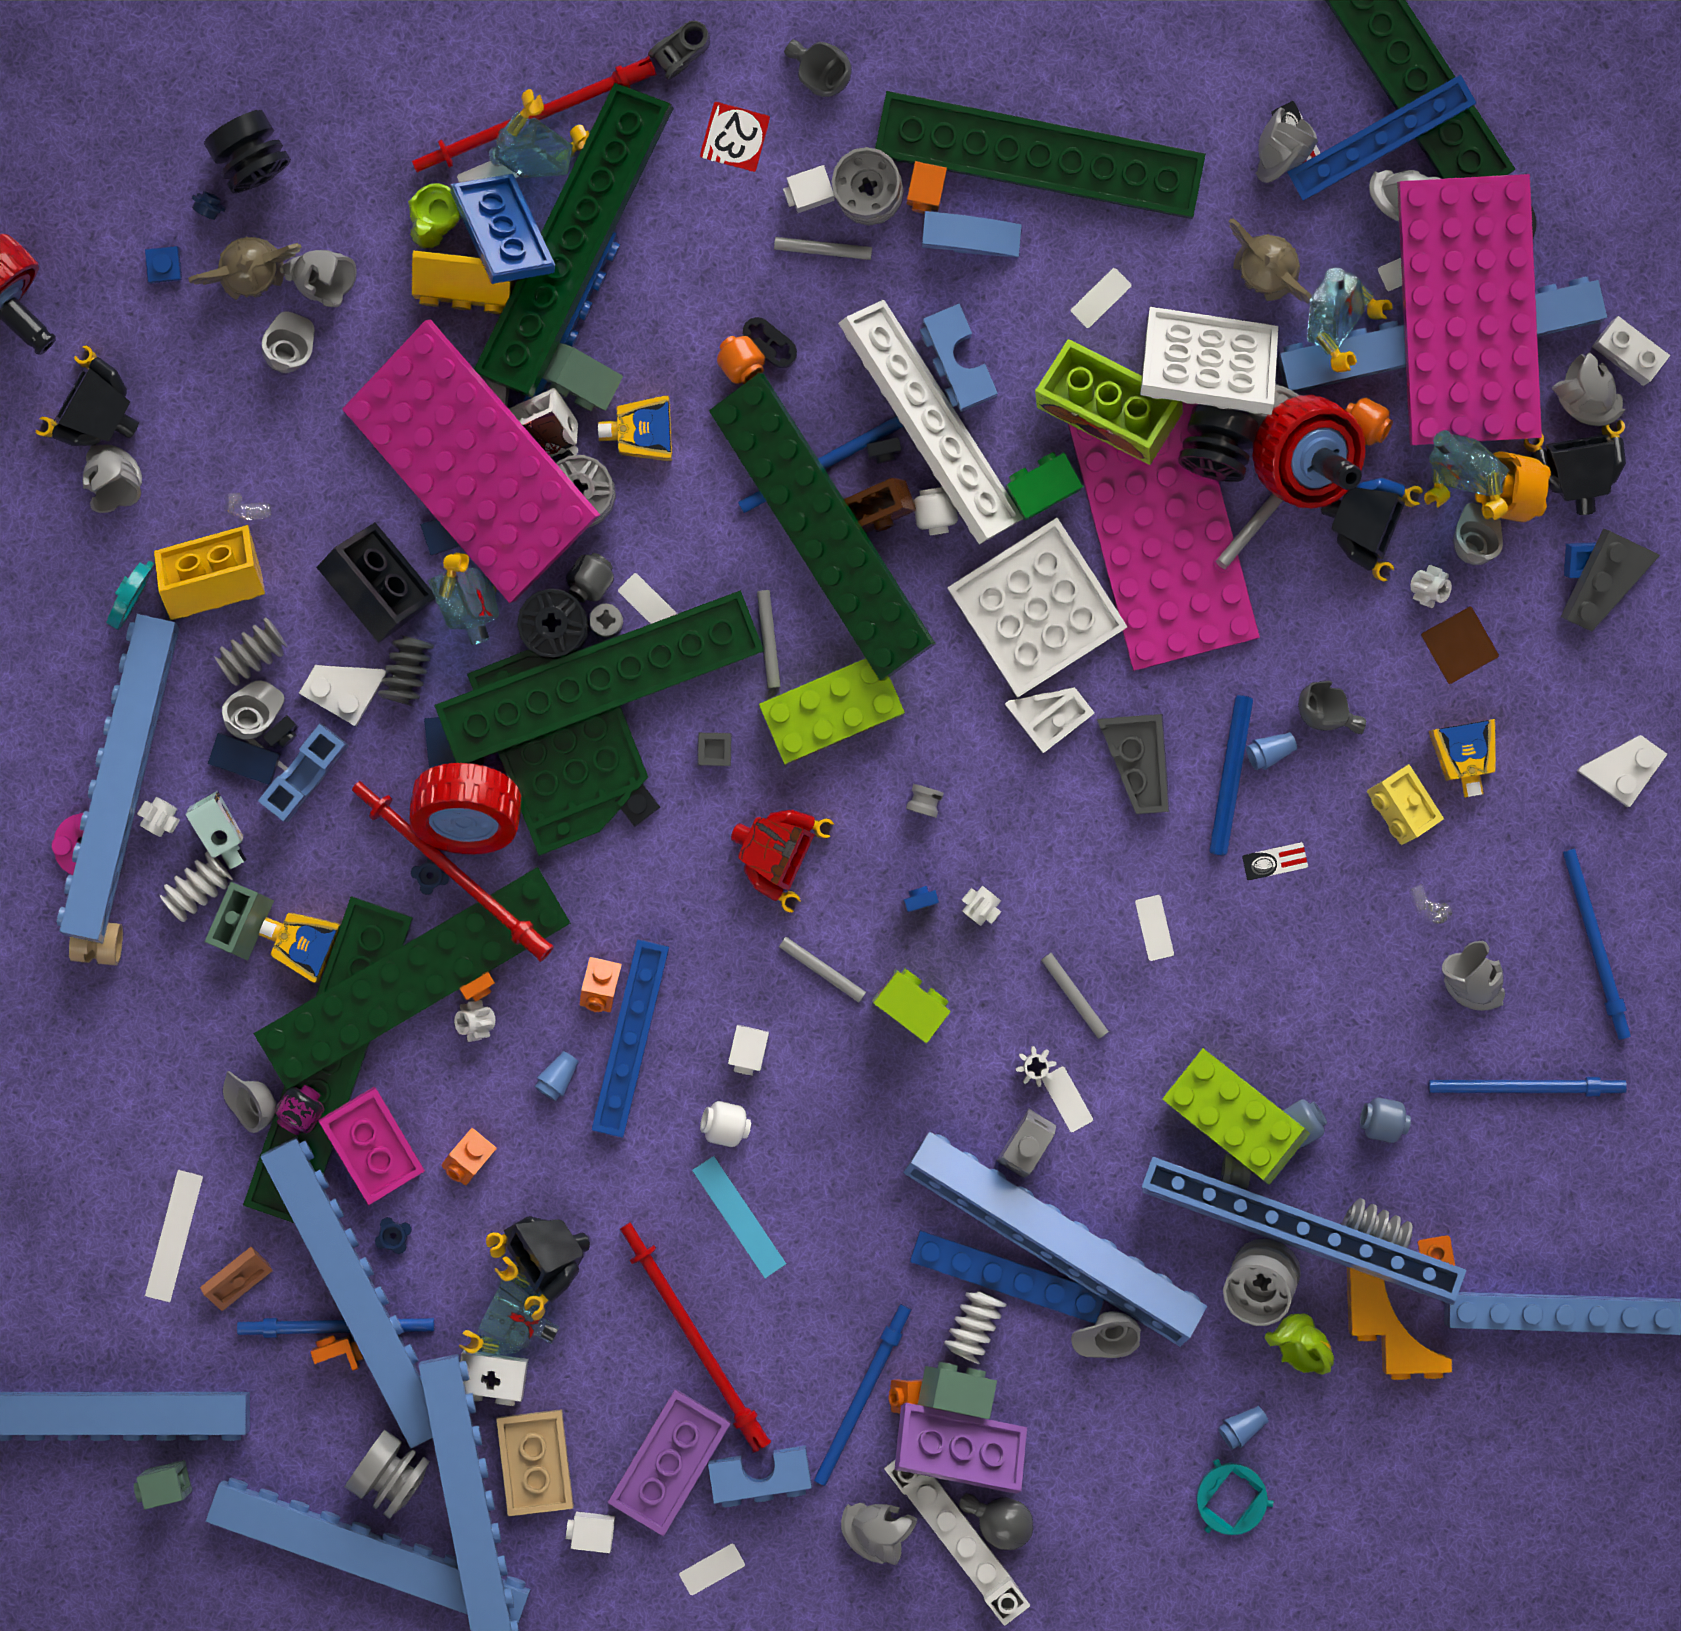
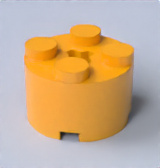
M1503 451L1490 455L1488 458L1491 461L1487 466H1481L1476 477V501L1481 503L1482 506L1491 501L1489 472H1497L1500 498L1508 506L1507 513L1500 518L1527 522L1535 516H1542L1547 507L1546 497L1548 481L1551 476L1550 468L1532 457Z

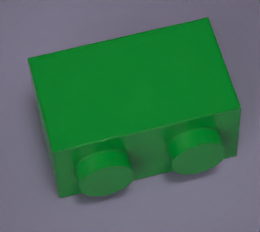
M1052 452L1038 460L1039 467L1028 472L1026 468H1023L1009 476L1011 482L1006 485V489L1024 521L1082 490L1083 486L1065 453L1056 456L1055 452Z

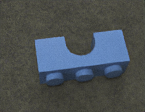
M960 304L924 318V328L919 330L926 347L933 346L937 358L932 359L939 377L945 375L950 387L945 389L951 406L958 405L960 412H963L996 398L998 393L985 364L968 369L960 366L954 359L953 350L956 345L972 336Z
M319 724L299 748L300 752L284 773L276 777L258 802L282 821L289 822L349 745L327 727Z
M806 1445L774 1450V1470L769 1476L762 1479L752 1478L745 1472L741 1455L709 1460L708 1467L714 1504L722 1503V1507H732L740 1505L741 1499L753 1497L754 1502H765L773 1500V1494L786 1493L787 1497L805 1495L806 1489L812 1488Z

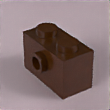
M897 478L887 479L844 499L865 533L874 529L876 532L887 530L894 526V520L916 511L906 480Z

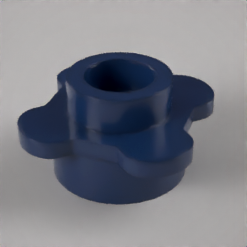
M203 191L202 194L197 193V195L192 196V199L195 201L192 206L193 210L209 219L215 220L218 213L221 211L225 212L226 207L220 204L221 199L210 192Z
M427 858L426 863L414 866L411 869L412 878L417 879V882L420 884V891L425 895L431 894L433 889L439 885H446L449 882V876L429 858ZM429 872L433 874L431 879L427 877Z
M390 1217L382 1219L380 1222L381 1231L379 1236L375 1238L376 1246L380 1249L394 1250L396 1254L403 1253L407 1248L405 1244L406 1238L412 1232L410 1224L394 1222ZM392 1232L396 1233L395 1239L390 1237Z

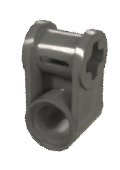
M696 20L689 21L653 46L648 55L650 58L657 60L666 72L665 77L667 80H670L685 70L692 61L709 48L710 35L704 24ZM696 30L702 32L704 37L698 45H690L686 42L687 35L690 32ZM665 53H667L670 56V58L673 60V63L670 62Z

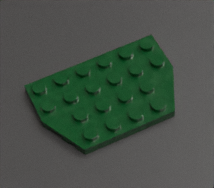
M525 650L467 673L473 690L548 663L553 661V659L542 658L531 650ZM621 706L498 752L507 776L514 781L521 794V812L539 856L601 832L628 799L649 778Z

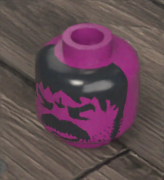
M304 1085L302 1089L297 1087L289 1088L275 1108V1113L278 1117L276 1122L297 1136L301 1132H311L324 1112V1106L318 1101L321 1095L307 1085Z

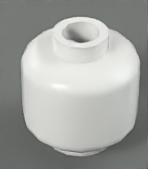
M943 487L919 491L920 496L913 500L916 507L914 513L917 527L922 530L929 529V535L949 533L948 526L957 523L958 513Z
M717 1101L711 1107L705 1108L700 1124V1130L702 1133H705V1138L708 1142L728 1147H735L742 1138L746 1139L751 1128V1120L747 1119L746 1111L742 1106Z

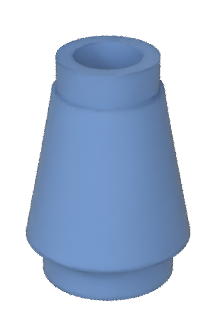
M1290 732L1252 740V744L1246 746L1248 759L1255 770L1261 768L1266 770L1297 750L1295 738Z
M563 1051L536 1078L538 1082L534 1087L556 1102L559 1096H564L579 1061Z
M1256 1406L1253 1409L1223 1420V1425L1218 1427V1431L1228 1447L1233 1450L1236 1447L1242 1448L1269 1420L1264 1411L1259 1406Z

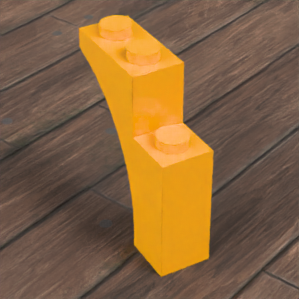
M1346 1266L1349 1333L1352 1336H1357V1341H1376L1377 1335H1381L1382 1371L1385 1374H1391V1379L1393 1380L1411 1379V1374L1424 1373V1378L1440 1379L1444 1378L1443 1373L1452 1372L1451 1358L1423 1346L1402 1326L1390 1304L1384 1280Z

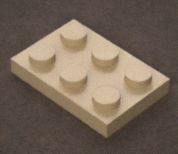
M562 1409L497 1417L508 1516L573 1509L574 1504Z

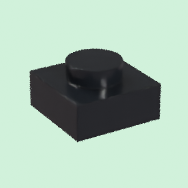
M899 437L870 443L866 446L869 460L876 459L877 464L896 460L895 454L901 453Z
M286 715L263 738L274 749L279 745L284 748L295 739L297 735L294 731L299 726Z
M642 784L623 805L621 810L633 826L636 827L661 807Z

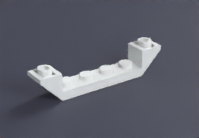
M895 1460L884 1468L901 1492L908 1496L983 1594L985 1602L1004 1626L1030 1607L1029 1602L1012 1577L936 1478L894 1470Z

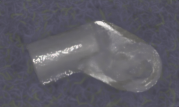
M239 493L226 494L224 497L226 505L223 507L227 514L245 520L271 518L269 502L242 504V496Z
M1423 884L1408 889L1416 913L1420 918L1435 924H1442L1452 916V909L1447 903L1439 904L1429 900Z

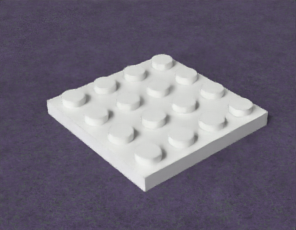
M1150 307L1147 320L1140 395L1149 396L1154 399L1163 398L1183 401L1187 404L1196 403L1216 406L1221 409L1229 408L1248 411L1254 414L1272 415L1275 393L1278 326Z
M1055 518L947 588L1017 698L1127 628L1124 620L1058 518Z

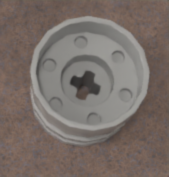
M865 147L850 151L835 166L831 181L833 193L845 216L856 223L869 226L883 223L894 216L901 206L904 189L899 170L891 157L881 150ZM866 183H870L872 187H875L872 196H868L866 192H863Z
M585 455L568 456L558 461L556 464L574 485L577 482H581L583 487L588 486V489L583 494L600 514L589 527L602 522L612 511L616 500L615 484L606 467L597 459Z
M1255 1239L1240 1248L1236 1253L1223 1288L1224 1301L1233 1315L1241 1321L1254 1326H1268L1280 1321L1288 1313L1301 1276L1300 1263L1293 1251L1283 1243L1271 1239Z
M384 1429L344 1487L361 1499L372 1489L377 1491L378 1494L372 1506L376 1510L384 1498L390 1500L391 1504L383 1514L390 1519L393 1514L405 1507L422 1483L430 1461L423 1457L415 1469L408 1465L416 1451L412 1449L402 1460L396 1455L402 1441Z

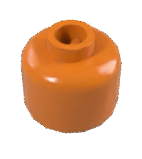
M730 336L721 343L717 364L730 381L735 384H745L758 373L764 372L765 356L748 336L737 338Z
M1362 398L1356 404L1349 403L1345 409L1355 417L1357 423L1361 426L1366 445L1372 446L1376 442L1382 443L1385 440L1393 424V420L1390 419V411L1386 407L1368 398Z

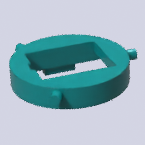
M148 561L146 565L140 562L129 578L124 577L115 592L118 597L108 616L107 625L117 630L123 626L149 580L154 565L152 561Z
M1219 1459L1213 1460L1215 1467L1202 1478L1196 1496L1198 1510L1204 1521L1208 1524L1204 1530L1210 1533L1214 1529L1227 1535L1246 1533L1258 1525L1267 1507H1273L1274 1501L1268 1500L1263 1481L1252 1469L1242 1464H1221ZM1231 1471L1240 1478H1245L1249 1481V1485L1259 1491L1233 1526L1205 1506Z

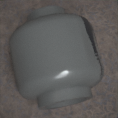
M597 553L581 555L566 574L570 595L580 602H585L586 600L596 602L600 600L614 581L611 563Z

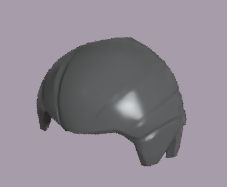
M792 39L784 50L787 57L797 59L800 62L799 80L813 94L821 97H831L843 91L848 85L852 73L851 63L847 55L838 47L826 42H817L807 49L799 41Z
M1319 681L1308 684L1302 690L1298 700V709L1301 718L1308 726L1321 731L1334 730L1345 726L1356 734H1363L1367 721L1362 716L1350 713L1346 694L1341 688H1332L1331 681Z
M965 1493L962 1496L959 1508L966 1513L979 1517V1529L982 1536L992 1546L1002 1550H1015L1021 1548L1030 1540L1033 1533V1517L1023 1503L1008 1497H999L988 1504L980 1503L973 1494Z

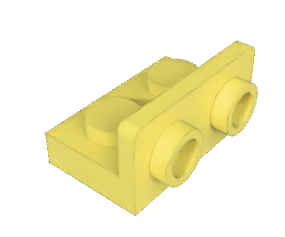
M1410 764L1367 790L1373 806L1381 813L1389 826L1390 833L1401 845L1419 837L1444 820Z

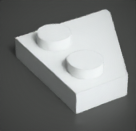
M1639 735L1593 761L1580 766L1577 772L1625 806L1630 807L1667 756V753L1642 735Z

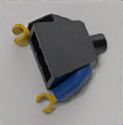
M1377 478L1361 482L1357 487L1345 493L1342 500L1338 499L1329 505L1321 507V514L1335 518L1332 530L1337 534V543L1347 557L1367 571L1372 570L1373 576L1378 580L1388 581L1380 576L1379 571L1382 566L1385 565L1387 568L1394 570V566L1391 563L1385 561L1378 562L1377 557L1380 559L1384 558L1404 505L1414 507L1420 504L1419 502L1412 501L1410 498L1411 491L1419 494L1423 493L1422 488L1419 486L1405 489L1403 484L1384 478Z

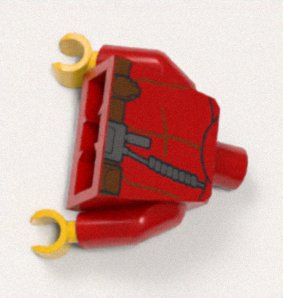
M791 809L772 812L766 818L757 817L751 828L738 823L731 834V840L742 845L738 859L745 863L744 872L754 889L773 901L779 900L783 909L789 913L794 912V910L785 905L787 898L794 897L801 902L799 896L789 890L815 834L819 838L831 837L830 835L821 833L820 825L822 823L834 825L830 819L816 821L811 815Z

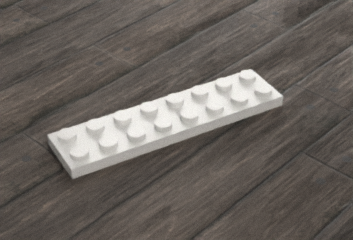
M885 300L851 314L840 321L838 324L845 333L846 338L856 350L865 368L870 372L881 393L891 405L900 423L907 430L916 448L928 463L935 478L942 485L951 503L958 510L977 542L981 544L1024 519Z

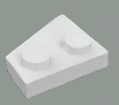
M315 665L299 694L352 725L357 726L379 689L382 678H385L388 672L383 669Z
M1075 687L1009 700L1004 704L1042 753L1046 752L1094 714V711Z

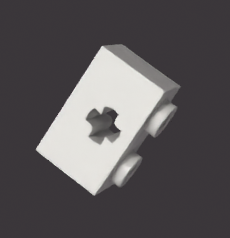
M1619 316L1609 323L1592 346L1642 386L1651 382L1670 357L1668 353Z
M463 1351L460 1362H467L470 1380L464 1381L466 1394L473 1393L474 1401H482L483 1396L496 1398L495 1403L514 1406L515 1401L521 1402L524 1396L529 1359ZM490 1371H494L495 1377L500 1379V1382H496L494 1387L489 1386V1381L484 1379V1375L488 1376Z

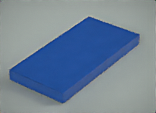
M513 173L451 184L450 193L492 284L554 273L555 263Z

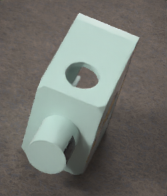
M218 791L188 808L185 815L212 858L221 854L229 869L247 860L238 845L242 842L243 834ZM218 830L224 831L227 838L223 840L218 839L214 832Z

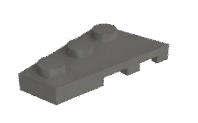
M1603 528L1561 617L1593 631L1660 555Z
M1163 714L1097 719L1135 813L1170 812Z

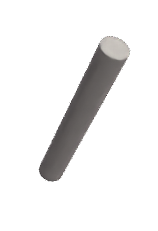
M775 237L774 250L865 260H871L872 247L783 237Z
M1273 493L1218 557L1216 560L1218 566L1226 569L1282 503V499Z
M770 590L757 591L767 686L768 689L778 688L781 686Z
M785 937L779 948L858 1003L866 992L788 937Z
M1049 953L1042 958L1041 961L1096 1037L1100 1039L1109 1032L1053 954Z

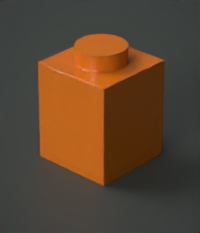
M915 161L906 203L912 206V211L925 214V211H938L947 168Z

